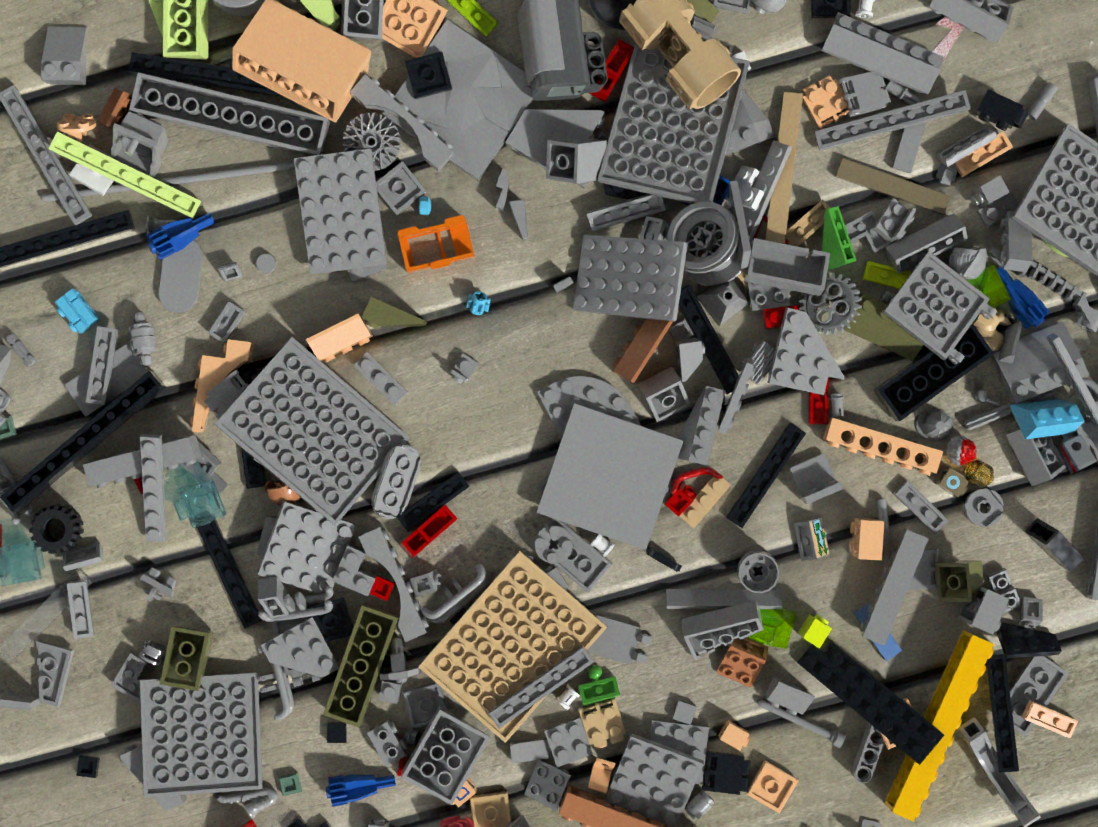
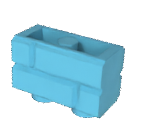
M77 289L69 290L64 296L55 301L58 306L56 308L57 312L62 317L66 316L70 321L68 323L69 327L75 333L83 334L101 320Z

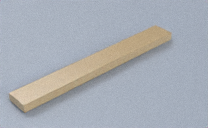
M784 92L778 142L792 147V150L771 196L766 232L767 241L785 244L803 93Z

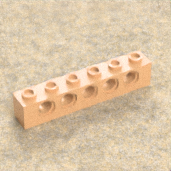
M829 418L823 440L828 441L827 445L838 448L839 445L846 447V451L857 453V450L864 452L866 457L875 459V456L882 457V462L893 465L895 461L901 463L900 467L912 470V467L919 469V473L929 476L930 473H937L943 454L941 450L835 418ZM844 431L850 434V438L846 442L841 439V434ZM863 436L868 439V444L865 447H862L859 442ZM881 442L886 444V450L883 453L878 450V445ZM899 448H903L905 452L902 458H898L896 454ZM918 453L923 456V460L919 464L915 461V456Z

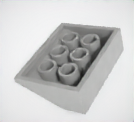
M1064 322L1020 337L1012 364L998 361L1001 348L993 351L994 354L992 356L1010 403H1018L1070 383L1066 372L1047 340V336L1052 333L1060 337L1081 377L1089 376L1083 358Z
M439 705L401 771V778L452 805L488 743L490 736Z

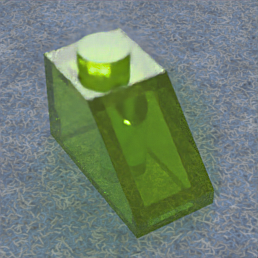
M995 265L987 267L982 277L979 291L989 298L987 304L995 308L1011 300Z

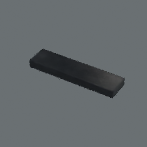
M458 471L407 508L401 515L399 514L397 518L408 532L470 486Z

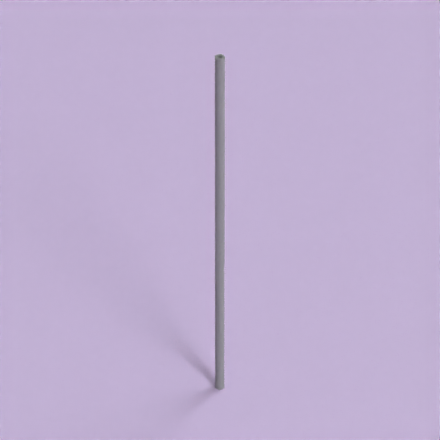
M294 161L157 180L167 185H177L295 169ZM121 184L111 185L105 194L132 191V189ZM90 188L78 190L81 197L101 195ZM56 193L42 195L43 202L59 200Z

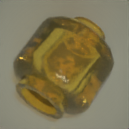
M977 459L969 462L964 469L966 480L979 488L990 485L994 480L992 466L982 460Z

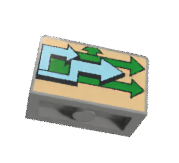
M822 517L793 523L801 561L819 559L830 554Z

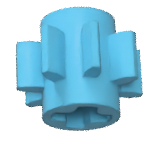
M476 291L473 295H468L466 308H470V312L475 315H481L484 311L488 312L491 299L487 298L484 292Z

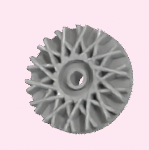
M379 113L360 114L346 126L347 128L343 133L344 152L372 149L375 171L388 167L397 158L401 148V137L397 126L388 117ZM370 138L375 140L374 145L369 144Z

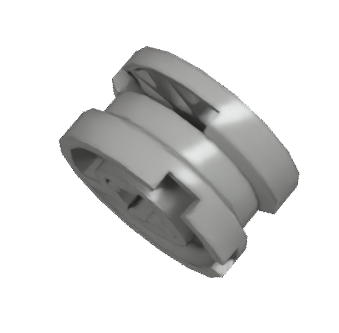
M146 640L143 644V650H140L138 654L139 657L153 665L163 666L167 648L159 643Z

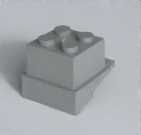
M129 111L121 125L116 123L113 125L111 158L155 178L162 165L161 157L168 144L164 125L155 120L153 122L147 120L140 113L136 112L134 114Z

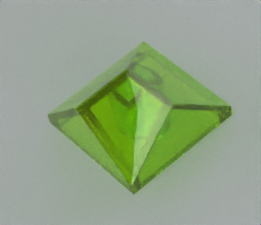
M785 608L760 609L763 630L750 635V639L771 647L787 649L797 612Z

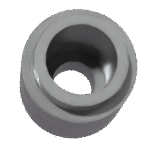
M705 791L699 792L686 804L688 808L686 812L693 819L695 817L700 819L712 808L714 800Z

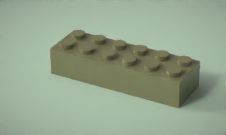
M367 603L361 605L323 715L360 728L400 615Z

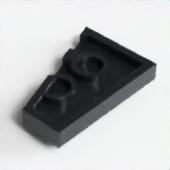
M1001 622L1000 628L997 631L1005 659L1059 655L1062 652L1057 636L1053 633Z

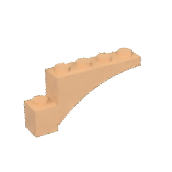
M228 339L223 348V354H226L225 358L202 355V359H199L198 370H200L199 378H196L195 382L197 396L193 398L192 403L195 411L194 416H191L190 419L192 432L200 433L204 431L209 407L204 402L208 398L207 393L232 372L238 370L243 364L252 362L254 343Z

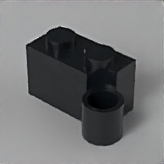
M988 89L977 109L976 115H978L980 120L984 122L990 121L996 124L997 128L1006 131L1007 128H1021L1028 116V112L1022 109L1023 105Z

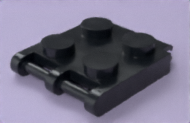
M706 751V756L708 757L706 768H704L705 781L704 785H702V790L740 795V791L747 792L749 778L742 775H749L751 761L744 759V755ZM709 774H711L710 784L708 786Z

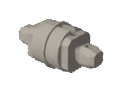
M137 312L133 315V323L135 324L129 327V343L133 356H140V364L142 367L152 364V356L150 354L156 352V336L152 323H145L144 313Z

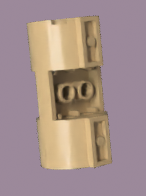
M636 0L634 5L629 4L622 11L619 22L641 50L646 48L654 50L658 48L673 68L669 70L666 81L689 110L693 107L700 109L714 102L737 81L741 74V69L730 57L727 47L716 39L703 41L701 34L692 28L690 21L695 10L689 1Z

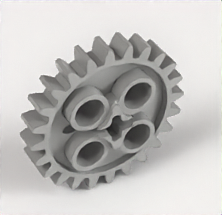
M832 273L831 278L827 274L825 290L822 292V300L818 304H815L817 295L801 293L805 299L799 300L800 303L804 304L799 310L805 311L819 334L823 330L827 336L830 331L833 335L837 334V330L844 333V326L850 329L849 322L856 323V320L853 318L854 315L860 316L856 311L862 308L861 305L857 304L862 298L856 296L860 291L858 289L853 290L856 284H850L851 280L848 277L844 280L842 274L838 278L835 273ZM839 287V293L833 296V289ZM846 304V310L840 313V306ZM828 312L829 318L826 321H822L823 314Z

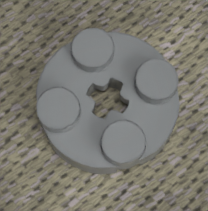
M981 488L972 491L963 504L968 520L978 526H992L1003 515V500L997 492L990 489ZM981 503L988 504V506L986 507L988 510L987 512L980 511Z
M550 525L538 532L535 540V551L540 559L550 564L565 561L570 556L573 542L570 533L565 528ZM551 539L553 541L558 540L559 543L557 544V549L549 548V541Z

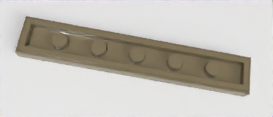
M845 158L841 159L835 176L941 215L945 214L951 197Z

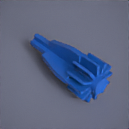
M208 213L194 221L191 218L167 223L147 233L146 236L149 242L147 246L152 254L156 253L157 258L162 260L185 248L199 236L198 231L214 224V219Z
M1003 266L996 269L993 273L1004 286L1002 292L1011 310L1017 316L1016 318L1023 323V327L1028 329L1033 325L1037 327L1045 321L1044 316L1050 313L1043 302L1020 280H1013L1008 272L1003 269Z
M339 775L329 777V787H325L327 799L331 798L332 807L348 804L347 802L361 800L376 794L377 789L396 786L394 775L375 778L374 775Z

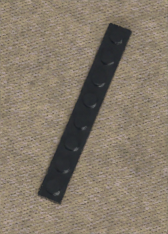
M131 53L130 73H142L155 77L282 97L281 94L229 67Z
M130 210L0 247V268L134 230L135 226Z

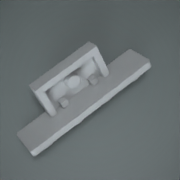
M171 434L163 442L175 440L178 438ZM198 441L202 457L196 459L194 464L185 466L184 463H180V465L212 495L217 497L228 486L215 473L221 461Z

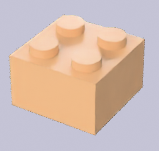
M854 518V522L850 524V533H853L852 541L849 542L851 556L858 559L882 560L884 521Z

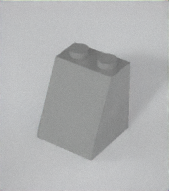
M593 138L547 140L546 179L575 184L598 180L607 140Z

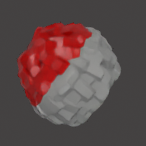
M956 436L950 439L947 447V459L951 463L961 466L967 465L976 459L977 450L973 441L965 436Z

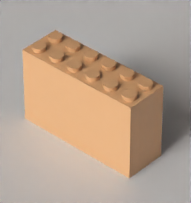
M265 0L233 47L232 70L336 123L352 98L350 91L368 73L371 50L364 45L352 41L347 36H342L331 28L317 23L314 19L307 18L294 9H289L277 0Z

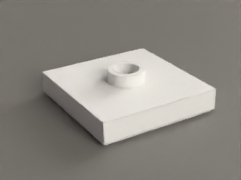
M91 144L88 146V147H90V148H92V149H94V150H96V151H99V152H101V153H103V154H105V155L111 157L109 154L103 152L102 150L96 148L95 146H93V145H91ZM78 163L69 174L72 179L104 196L113 183V180Z

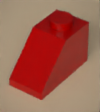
M800 305L761 310L763 328L781 327L786 307L799 310Z

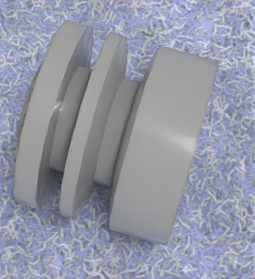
M755 549L748 551L741 557L738 563L737 572L741 584L753 593L770 591L779 579L777 562L770 553L764 550ZM761 566L762 573L757 572L754 574L753 568Z

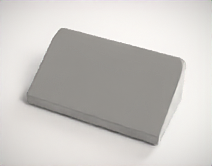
M1019 321L1006 328L998 361L1009 364L1014 362L1023 325L1022 322Z

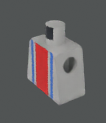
M1071 433L1059 435L1063 443L1057 447L1070 474L1097 462L1081 435L1073 437Z

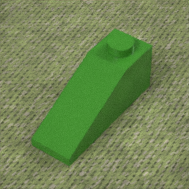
M839 206L826 209L824 215L822 251L830 253L828 270L857 261Z

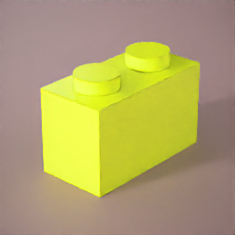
M809 614L799 629L798 634L820 648L832 628L828 626L829 622L818 614L815 616Z

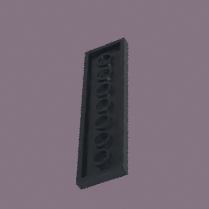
M828 638L825 639L820 648L812 644L797 661L800 666L919 765L943 738L944 734Z

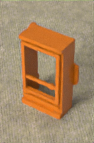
M463 215L447 218L444 224L419 230L414 226L401 229L397 233L408 274L429 268L438 269L449 266L454 262L475 258L467 222ZM450 229L456 256L446 258L440 232ZM437 233L443 259L414 266L408 239Z

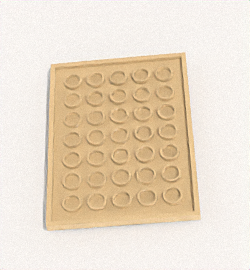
M519 551L418 667L506 743L545 697L500 729L488 712L582 645L588 650L607 626L522 551Z

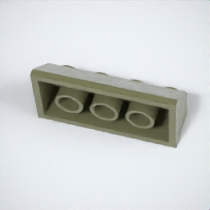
M864 293L860 294L858 297H861L862 300L857 302V304L861 305L862 308L856 310L860 316L854 315L853 318L856 320V323L850 321L851 328L849 329L844 326V330L910 361H914L924 345L883 313L888 304Z

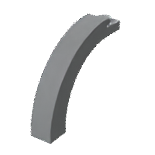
M973 717L959 727V731L968 748L997 793L1022 826L1027 827L1041 818L1010 773H999L997 753L986 731L976 718Z

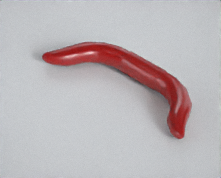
M710 467L689 470L676 476L672 483L671 493H676L679 484L683 480L702 474H709L717 479H723L724 477Z

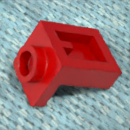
M681 483L676 493L672 494L664 505L679 517L693 503L697 494L691 486Z

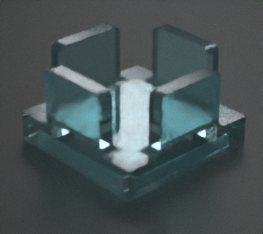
M214 479L182 486L177 489L180 499L174 503V507L180 521L188 517L192 528L207 525L214 519L224 517L227 514Z
M35 541L0 547V580L2 586L42 579L41 569L45 568L43 553L41 549L37 550L34 545Z

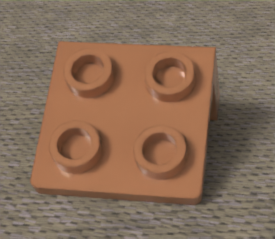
M114 88L97 122L112 130L114 123L121 125L129 112L132 95L126 91L122 92Z
M748 638L734 639L732 644L729 645L716 673L745 686L752 687L766 662L768 647Z

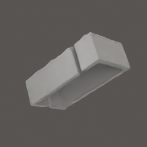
M754 238L751 242V254L745 271L744 281L820 296L825 290L830 253L813 250L808 258H805L809 253L807 248Z

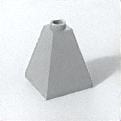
M733 280L719 286H709L697 295L719 326L750 303Z

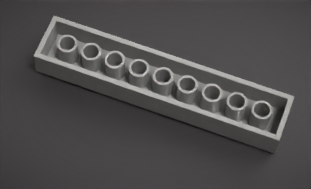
M142 73L137 74L129 108L130 112L134 114L137 112L148 118L307 156L323 155L330 126V120L322 116Z

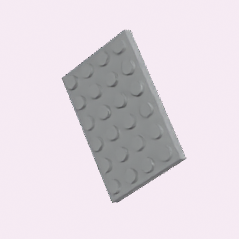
M372 149L294 158L310 274L387 265Z
M584 235L573 311L676 322L688 243Z

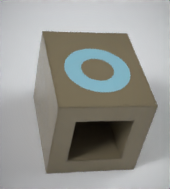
M945 468L935 484L952 496L959 497L967 491L968 486L966 485L969 481L952 469Z

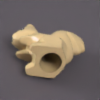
M999 309L993 318L990 317L989 320L983 317L980 312L973 321V324L992 351H996L1001 348L1004 342L1002 334L996 330L997 326L1011 325V322L1008 320L1005 311Z

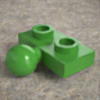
M591 665L587 670V675L593 682L578 685L583 705L620 696L616 676L600 680L602 669L598 665Z

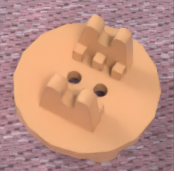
M65 114L63 119L57 122V129L59 131L67 133L69 138H77V141L80 143L82 142V135L86 136L87 131L96 127V120L93 114H84L82 116Z

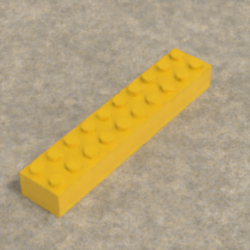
M965 630L962 631L924 714V718L941 731L944 736L920 765L906 754L884 802L891 812L914 822L915 817L918 818L922 809L920 806L929 795L931 782H934L937 778V769L945 760L947 747H950L953 743V734L955 729L960 727L962 722L961 716L970 705V696L976 692L978 687L977 681L986 670V661L993 655V643Z

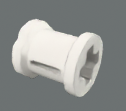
M859 0L858 11H856L855 15L860 18H872V5L875 0Z
M598 534L590 543V546L597 548L603 553L602 556L606 557L615 546V543H610L606 538Z
M567 684L564 692L555 699L568 710L570 708L569 705L576 697L579 698L581 695L571 685Z

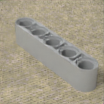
M869 722L851 770L852 775L860 783H867L871 780L884 745L880 732ZM878 732V739L872 741L870 739L871 735ZM866 751H872L870 758H864ZM860 769H866L864 776L860 777L857 775Z

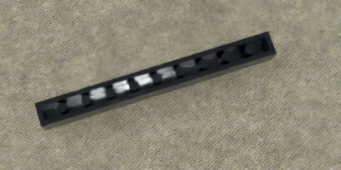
M148 371L0 496L2 501L12 512H20L167 386L155 372Z

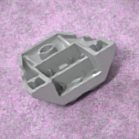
M742 90L725 156L775 138L769 119L744 90Z

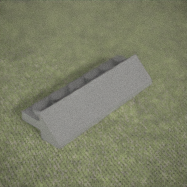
M839 12L834 19L821 50L927 96L941 70L940 67L944 59L941 55Z

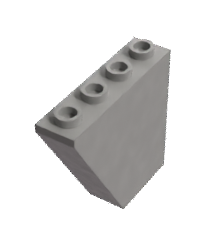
M525 109L506 140L505 145L546 170L547 140L594 139V131L596 128L600 129L605 121L603 118L604 112L602 110Z

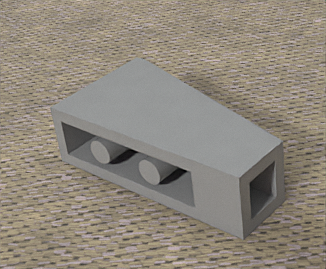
M132 744L124 748L125 752L120 755V759L143 784L142 744L139 746ZM186 795L154 797L165 811L183 804L187 800Z

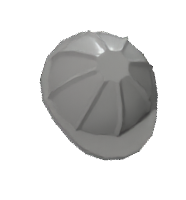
M930 410L920 414L916 421V428L923 437L939 442L951 435L953 421L945 411Z

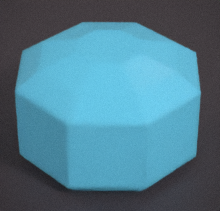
M420 197L419 214L429 215L431 212V200L429 197Z

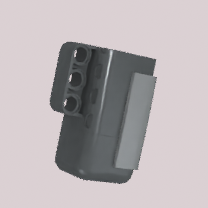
M523 0L518 11V22L527 87L531 88L533 100L579 98L584 93L599 92L606 84L608 78L603 42L598 33L582 31L579 0ZM588 41L593 42L595 46L589 45ZM591 59L595 60L598 65L592 64ZM593 78H597L600 84L595 83Z

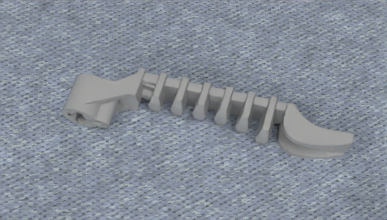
M994 246L988 248L987 254L1000 267L1003 266L1001 251ZM1032 261L1029 267L1031 272L1028 278L1034 280L1037 274H1039L1040 277L1037 282L1044 284L1046 279L1049 280L1047 288L1052 290L1057 285L1056 294L1062 295L1066 291L1067 294L1064 299L1067 301L1075 300L1072 306L1075 307L1079 314L1075 323L1089 332L1096 333L1098 329V311L1089 306L1086 298L1087 293L1078 290V287L1068 284L1069 281L1059 278V275L1051 273V270L1043 268L1042 264ZM1019 271L1017 275L1024 277L1026 272Z

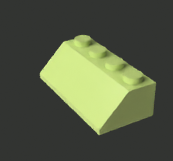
M163 0V57L189 61L208 60L209 0Z

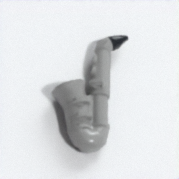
M271 787L229 795H222L221 792L214 793L215 798L220 803L225 804L250 800V803L244 804L252 818H255L259 811L271 807L278 798L276 790Z

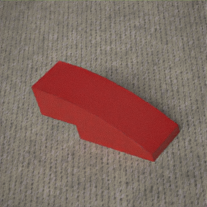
M620 39L618 40L605 62L608 77L606 84L599 92L589 94L603 102L607 101L632 57L633 46ZM596 78L594 82L600 84V81Z
M444 505L399 545L412 559L458 518Z

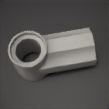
M694 15L692 17V28L699 32L704 40L712 39L717 26Z

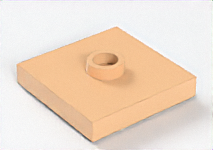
M764 760L746 794L780 814L799 780Z

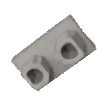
M151 568L146 575L143 574L140 578L142 580L141 583L152 588L151 590L145 587L143 590L144 593L148 594L147 601L149 602L154 598L159 601L162 599L163 596L157 592L172 599L177 581L167 576L163 584L157 582L161 572L154 568Z

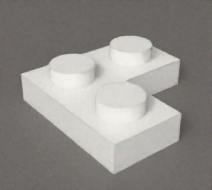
M742 165L734 181L737 180L742 206L756 210L764 195L763 191L752 187L759 171Z

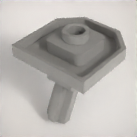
M392 639V655H390L392 670L382 672L380 680H395L396 683L406 682L410 676L419 674L421 669L418 666L407 667L402 639Z

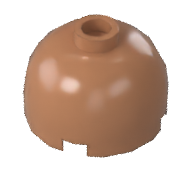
M271 479L264 485L267 496L276 505L281 506L283 501L296 504V501L301 498L281 480L273 482V479Z

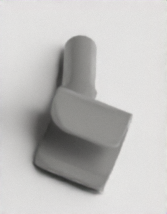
M976 390V401L987 402L1000 407V402L987 398V391Z

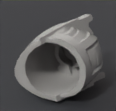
M953 248L948 266L965 280L976 279L985 269L987 248Z

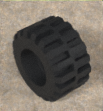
M61 504L40 509L39 513H35L33 516L35 519L30 522V525H33L29 529V533H33V536L30 537L31 540L36 541L34 545L41 547V551H48L49 554L71 550V548L77 545L78 541H81L82 537L80 534L84 533V529H81V526L84 525L83 521H79V518H81L80 514H75L76 510L74 508ZM53 518L60 519L65 525V534L61 540L54 539L49 533L48 526Z

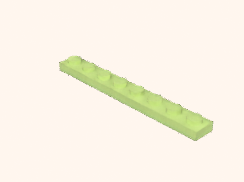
M59 132L56 133L49 147V150L192 219L201 203L200 200Z

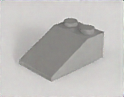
M48 26L41 60V80L49 85H86L87 27Z

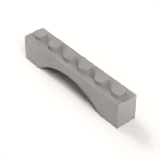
M365 74L350 91L351 96L366 109L386 111L404 121L418 138L424 160L439 172L454 155L453 147L446 140L442 142L437 138L438 133L431 127L427 129L423 125L424 121L416 114L412 116L408 112L409 108L403 102L397 103L393 99L395 96L388 89L384 91L380 88V83L373 76L369 78Z
M382 526L360 535L359 540L366 555L381 563L396 582L401 602L398 627L405 642H408L427 633L429 623L426 617H422L420 614V603L418 599L414 600L412 596L414 590L409 581L406 582L403 576L406 572L403 565L398 564L396 560L398 554L394 546L390 547L388 542L390 536L387 530L382 529Z

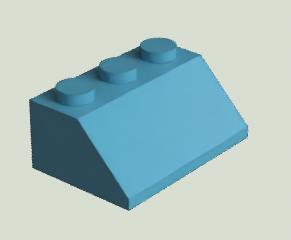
M1062 399L1010 405L1025 439L1070 434L1085 422L1078 406Z

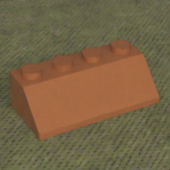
M646 319L642 326L638 324L633 332L635 335L632 342L628 340L622 349L625 351L622 358L617 357L612 367L615 368L613 372L633 384L673 321Z

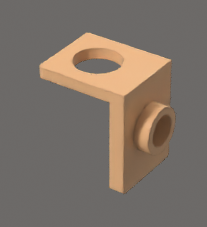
M597 758L593 764L588 789L606 794L615 763Z

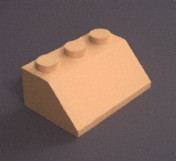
M358 313L307 338L306 341L317 359L327 363L335 359V355L340 352L342 354L353 350L352 346L358 343L361 346L370 342L369 338L373 335L368 325L365 324V320L362 319V315Z

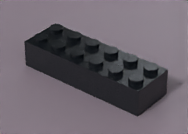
M973 323L954 347L955 350L965 356L961 363L954 364L948 357L943 360L934 352L928 350L873 390L895 421L903 420L994 354Z

